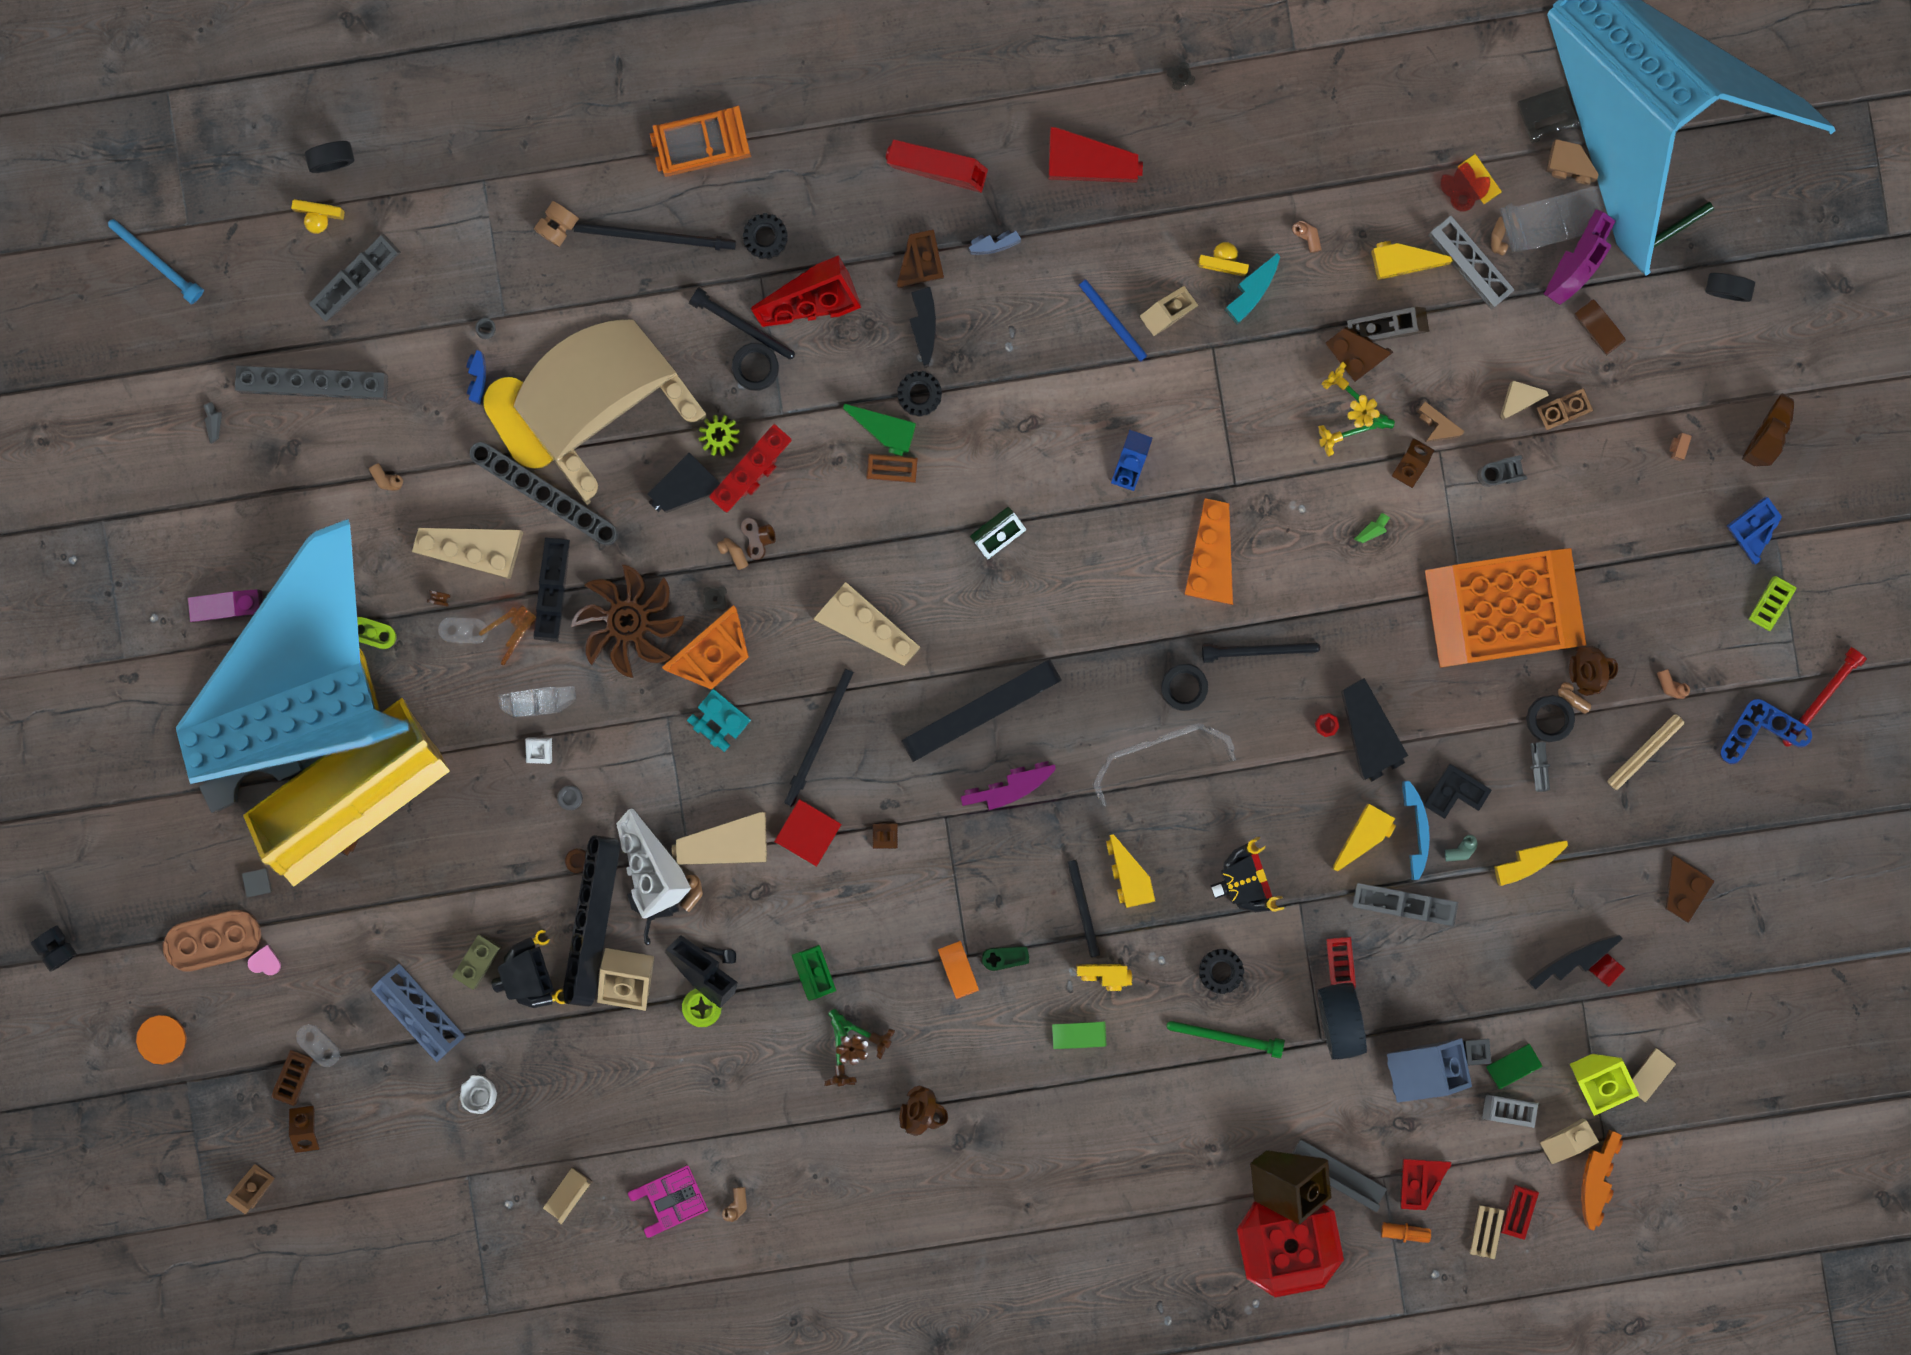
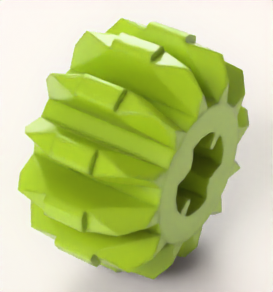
M713 415V424L708 419L704 420L708 429L699 428L701 433L706 434V436L698 438L699 442L708 441L703 446L705 451L713 446L711 450L712 456L717 454L718 449H720L721 456H726L724 448L728 447L733 452L735 449L730 443L739 444L740 442L739 439L732 437L733 435L740 434V430H730L735 426L736 422L732 420L726 425L728 419L726 415H723L721 422H719L717 415ZM721 429L722 433L726 432L721 442H718L717 438L713 440V435H716V430Z

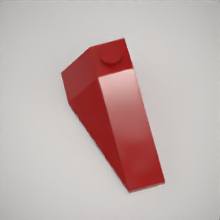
M838 255L814 265L753 305L751 310L760 325L766 327L792 323L794 319L808 318V321L816 320L817 316L830 315L831 318L840 317L860 309L861 303L850 274Z

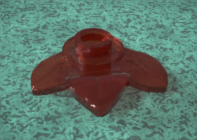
M1467 162L1457 169L1454 177L1443 174L1441 178L1443 193L1450 197L1451 205L1460 212L1470 210L1476 200L1486 196L1490 188V178L1480 177L1476 179L1472 167ZM1460 195L1467 197L1465 204H1461L1458 201Z

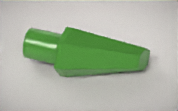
M1381 513L1377 521H1371L1354 540L1365 543L1387 532L1384 527L1390 517Z

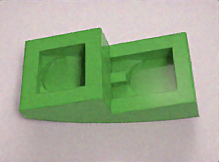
M1105 1022L1052 1024L1053 1049L1107 1046Z

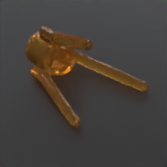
M522 605L518 610L512 607L508 613L479 632V635L482 636L510 617L513 618L510 623L516 630L506 643V647L509 649L502 659L501 665L506 664L525 632L536 619Z

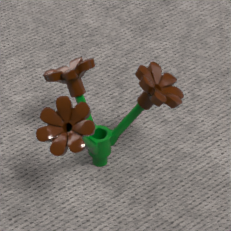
M833 1009L828 1015L834 1028L837 1066H835V1076L825 1081L824 1086L835 1084L838 1087L846 1084L855 1085L857 1082L856 1077L845 1075V1065L842 1064H845L849 1059L851 1065H856L858 1057L861 1060H865L868 1054L863 1049L868 1048V1043L865 1040H861L859 1035H853L852 1038H849L847 1033L853 1030L869 1038L870 1042L877 1045V1057L881 1060L885 1047L888 1049L892 1043L890 1039L894 1035L895 1030L889 1029L882 1036L874 1032L871 1034L850 1021H846L845 1017L840 1015L837 1009Z

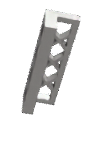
M1452 216L1448 217L1428 234L1444 255L1451 256L1453 266L1491 310L1514 291V288ZM1449 223L1456 230V240H1450L1442 231ZM1459 235L1463 238L1464 241H1459ZM1459 244L1469 245L1472 249V259H1466L1458 250ZM1475 254H1476L1481 260H1476V259H1475ZM1475 263L1487 266L1488 278L1481 277L1474 268ZM1491 272L1496 278H1491ZM1491 282H1500L1507 291L1499 297L1490 287Z

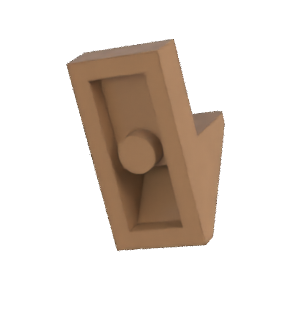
M1426 402L1417 410L1421 421L1428 426L1432 424L1436 426L1425 442L1458 438L1464 433V430Z
M254 1164L228 1195L226 1201L246 1215L251 1208L255 1207L275 1178Z

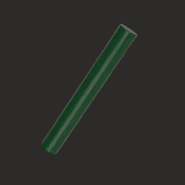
M1710 201L1657 234L1654 248L1713 211L1712 203Z

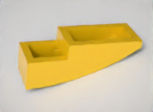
M1567 840L1516 851L1518 861L1494 866L1498 886L1519 881L1539 871L1553 861L1568 846Z

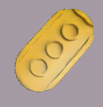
M512 377L500 378L488 387L484 395V408L488 417L516 462L532 469H539L549 465L553 459L514 408L515 400L523 382Z

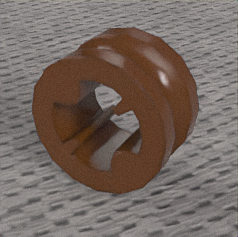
M429 590L431 597L427 599V603L449 606L447 599L451 597L450 594Z

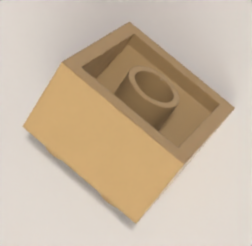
M605 948L600 968L597 1003L646 1011L654 956Z

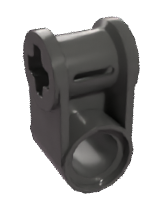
M1522 455L1505 458L1501 461L1482 466L1477 473L1479 483L1485 487L1527 480V475H1524L1522 469ZM1490 468L1495 472L1496 477L1494 481L1486 479V469Z

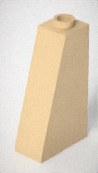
M760 812L677 839L676 845H672V858L677 859V864L767 862L766 812Z

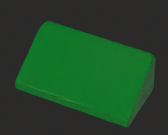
M820 945L792 954V959L808 1001L836 991Z
M1530 1044L1486 1066L1497 1089H1502L1543 1067Z

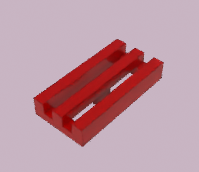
M1514 1185L1501 1227V1233L1525 1240L1539 1192ZM1522 1192L1512 1228L1508 1230L1518 1193ZM1527 1195H1532L1521 1232L1518 1233L1516 1231Z

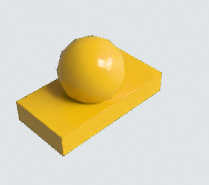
M296 199L292 201L291 209L295 212L306 214L304 218L305 228L313 234H319L327 228L328 218L344 219L345 212L341 207Z
M1229 242L1219 243L1214 249V257L1200 255L1198 262L1199 268L1242 277L1247 275L1249 268L1248 264L1235 262L1238 257V251Z

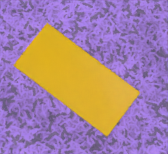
M1476 154L1457 166L1483 204L1502 192Z

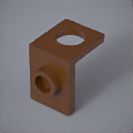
M1413 438L1405 455L1394 470L1392 477L1413 488L1427 467L1434 450ZM1415 448L1422 449L1426 455L1419 454Z
M314 1106L289 1109V1137L295 1153L319 1150V1144L315 1135ZM301 1140H309L312 1142L310 1145L306 1146L298 1144V1142Z

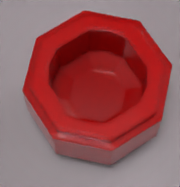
M1330 713L1319 715L1314 723L1316 732L1323 737L1335 735L1339 729L1337 717Z

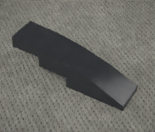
M545 537L536 606L534 640L559 642L570 540Z
M1615 934L1569 951L1543 967L1526 982L1532 989L1536 990L1552 975L1561 981L1577 966L1586 972L1623 938Z

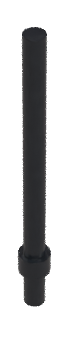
M846 668L796 776L793 775L790 782L792 786L784 803L793 807L800 790H803L807 783L805 780L854 674V672Z

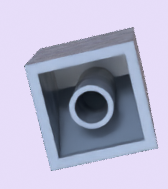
M1462 1038L1401 1049L1387 1054V1064L1391 1072L1392 1088L1397 1103L1448 1096L1472 1087Z

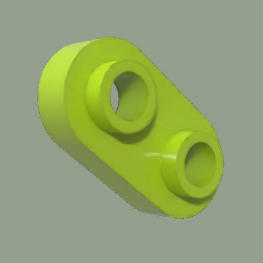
M357 617L358 626L363 625L365 627V632L358 634L359 642L380 649H388L395 644L397 635L391 626L364 617ZM383 632H386L389 636L385 642L380 639V635Z

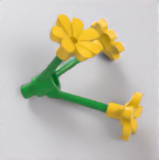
M1344 362L1335 370V373L1331 371L1328 379H1325L1321 385H1323V388L1328 389L1331 385L1336 384L1357 400L1352 401L1350 404L1354 411H1350L1347 414L1348 419L1355 420L1354 425L1357 428L1343 433L1339 431L1331 434L1330 430H1327L1324 425L1318 426L1319 434L1322 439H1319L1321 447L1325 446V452L1328 457L1334 454V444L1343 441L1345 437L1376 428L1384 429L1386 427L1392 429L1395 425L1394 419H1390L1387 415L1381 414L1378 410L1374 409L1377 406V402L1374 399L1368 401L1365 395L1360 396L1349 386V382L1343 378L1344 368L1346 367Z

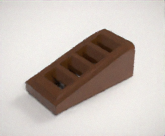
M290 1050L271 1098L295 1106L314 1058ZM292 1060L304 1063L305 1067L302 1068L291 1064ZM291 1069L302 1074L300 1077L289 1074L288 1070ZM285 1078L297 1082V1086L284 1083ZM281 1088H284L294 1093L292 1096H289L280 1091Z

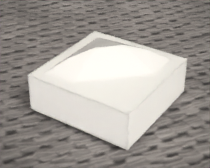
M527 737L525 739L526 763H552V738Z

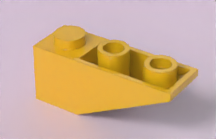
M1114 834L1109 835L1110 840L1106 841L1109 855H1114L1116 864L1111 866L1114 879H1119L1121 888L1117 889L1120 904L1125 903V907L1128 908L1155 902L1150 876Z

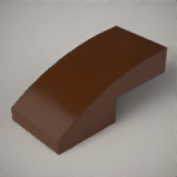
M1594 299L1574 313L1575 318L1587 330L1591 339L1606 356L1626 341L1617 326Z

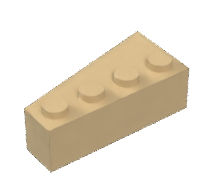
M418 528L412 552L511 579L523 531Z
M846 582L813 619L902 666H905L920 649L919 645Z

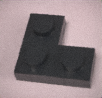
M1449 764L1424 803V807L1443 819L1447 817L1457 799L1479 811L1492 790Z

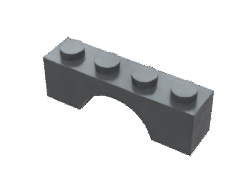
M298 760L207 780L199 788L211 813H216L238 802L239 787L247 776L262 771L271 774L278 781H283L302 772L304 767L301 761Z

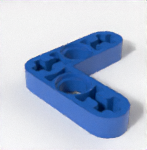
M1755 699L1747 705L1722 746L1721 757L1728 764L1738 763L1743 758L1761 727L1799 748L1808 746L1812 739V732L1808 726L1763 700ZM1762 705L1764 715L1759 714L1754 722L1759 723L1757 727L1752 722L1743 720L1745 716L1750 719L1753 715L1752 706ZM1776 717H1783L1786 720V727L1782 730H1776L1772 726V720ZM1791 723L1795 724L1793 730L1796 732L1806 731L1805 736L1808 738L1806 741L1801 740L1797 742V736L1791 732L1789 737L1784 735L1789 730ZM1742 725H1747L1752 730V735L1747 739L1741 738L1737 733L1738 728ZM1732 737L1738 742L1746 744L1744 748L1741 745L1738 746L1736 753L1739 756L1737 758L1734 756L1731 759L1727 758L1728 753L1725 750L1727 748L1732 749L1735 744L1734 741H1731Z

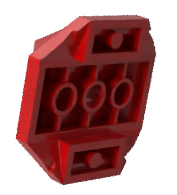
M1254 1201L1237 1227L1246 1279L1273 1297L1324 1288L1344 1261L1335 1211L1325 1204L1299 1225ZM1295 1239L1297 1241V1247L1294 1251H1286L1284 1249L1286 1240Z

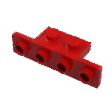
M773 424L710 494L709 498L724 512L728 513L742 496L745 497L747 494L752 496L761 486L758 483L764 475L769 477L777 468L775 465L776 458L791 443L792 439L777 425Z

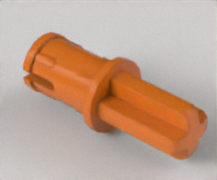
M1383 1222L1381 1238L1400 1239L1404 1243H1406V1240L1429 1243L1431 1240V1229L1408 1226V1223L1400 1225Z

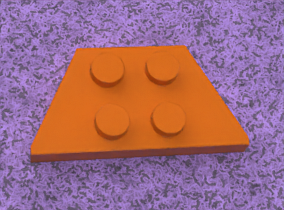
M733 605L662 668L665 671L711 690L749 658L737 608Z

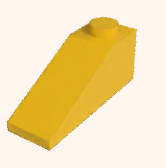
M1391 241L1376 244L1377 248L1371 251L1377 280L1450 265L1452 262L1451 256L1399 243L1391 245Z
M1367 804L1331 869L1335 871L1341 870L1383 841L1385 836L1389 838L1396 827L1393 824L1395 818Z

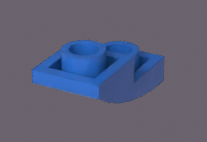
M476 350L475 355H470L466 368L469 369L468 373L476 377L475 381L470 382L467 394L470 395L468 400L480 405L486 384V362L484 354Z

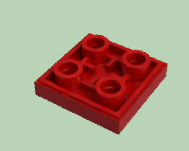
M799 799L774 842L817 867L842 824Z

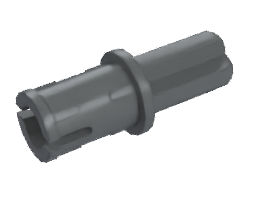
M1546 742L1531 743L1533 765L1530 768L1534 772L1535 790L1537 792H1545L1550 790L1548 774L1550 764L1547 763Z

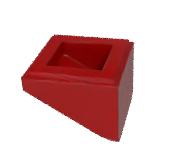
M1606 953L1588 970L1604 985L1610 987L1625 968Z

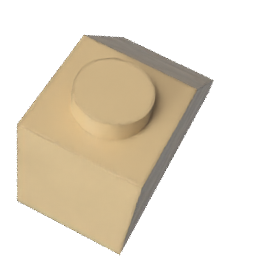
M1185 286L1155 303L1140 315V318L1153 336H1155L1195 309L1198 304Z
M1582 1118L1539 1143L1551 1164L1581 1153L1599 1141L1587 1120Z

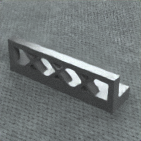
M1299 1140L1292 1154L1327 1159L1330 1186L1373 1211H1378L1380 1208L1379 1202L1387 1188L1307 1142Z

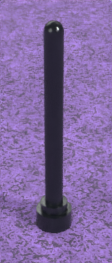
M698 287L688 304L696 309L698 307L701 309L706 308L787 359L795 357L793 350L710 300V296L706 295L707 292Z
M1203 643L1202 660L1203 663H1213L1219 657L1317 653L1320 651L1321 646L1318 643L1218 648L1213 643Z

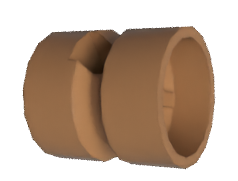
M552 201L545 211L546 218H540L533 230L554 245L560 247L567 237L566 230H572L579 218L560 204ZM552 222L559 225L556 230L550 227Z

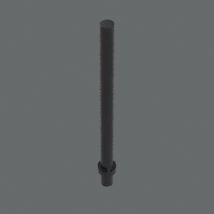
M577 222L574 225V232L712 247L716 251L721 249L735 250L736 240L722 239V236L711 238Z

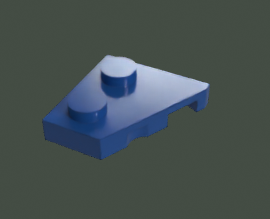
M1764 497L1726 527L1751 562L1756 565L1761 559L1759 557L1765 545H1768L1772 532L1778 526L1782 516L1768 497Z

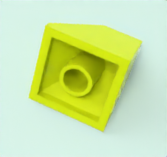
M1590 1054L1570 1063L1594 1116L1639 1096L1622 1058Z

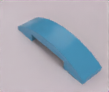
M1402 781L1404 806L1414 805L1419 854L1409 855L1411 879L1419 880L1424 871L1429 852L1428 819L1423 802L1415 787L1410 781Z

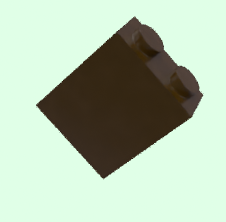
M1266 1150L1250 1163L1254 1201L1299 1225L1332 1198L1329 1164L1325 1158Z

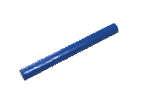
M1087 280L1080 283L1079 287L1140 362L1144 360L1148 355Z

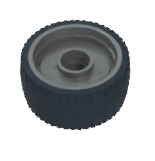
M1353 983L1335 984L1318 989L1320 1015L1331 1059H1346L1367 1053L1364 1022Z

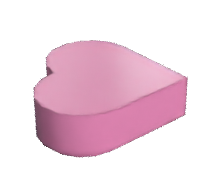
M266 945L249 958L248 967L254 973L264 972L267 975H274L280 971L281 962L271 947Z

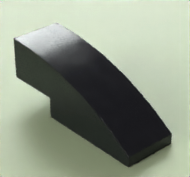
M930 287L911 292L918 316L910 318L909 321L924 368L930 365L936 337L935 307Z
M682 935L665 950L667 956L683 976L719 1008L735 994L738 982L718 968L720 962Z

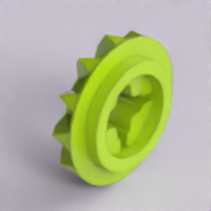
M697 989L690 991L682 1003V1012L685 1019L696 1027L712 1025L721 1014L722 1007L716 1006ZM700 997L704 1000V1004L713 1006V1008L705 1010L704 1018H702L699 1010L691 1009V1007L699 1005Z

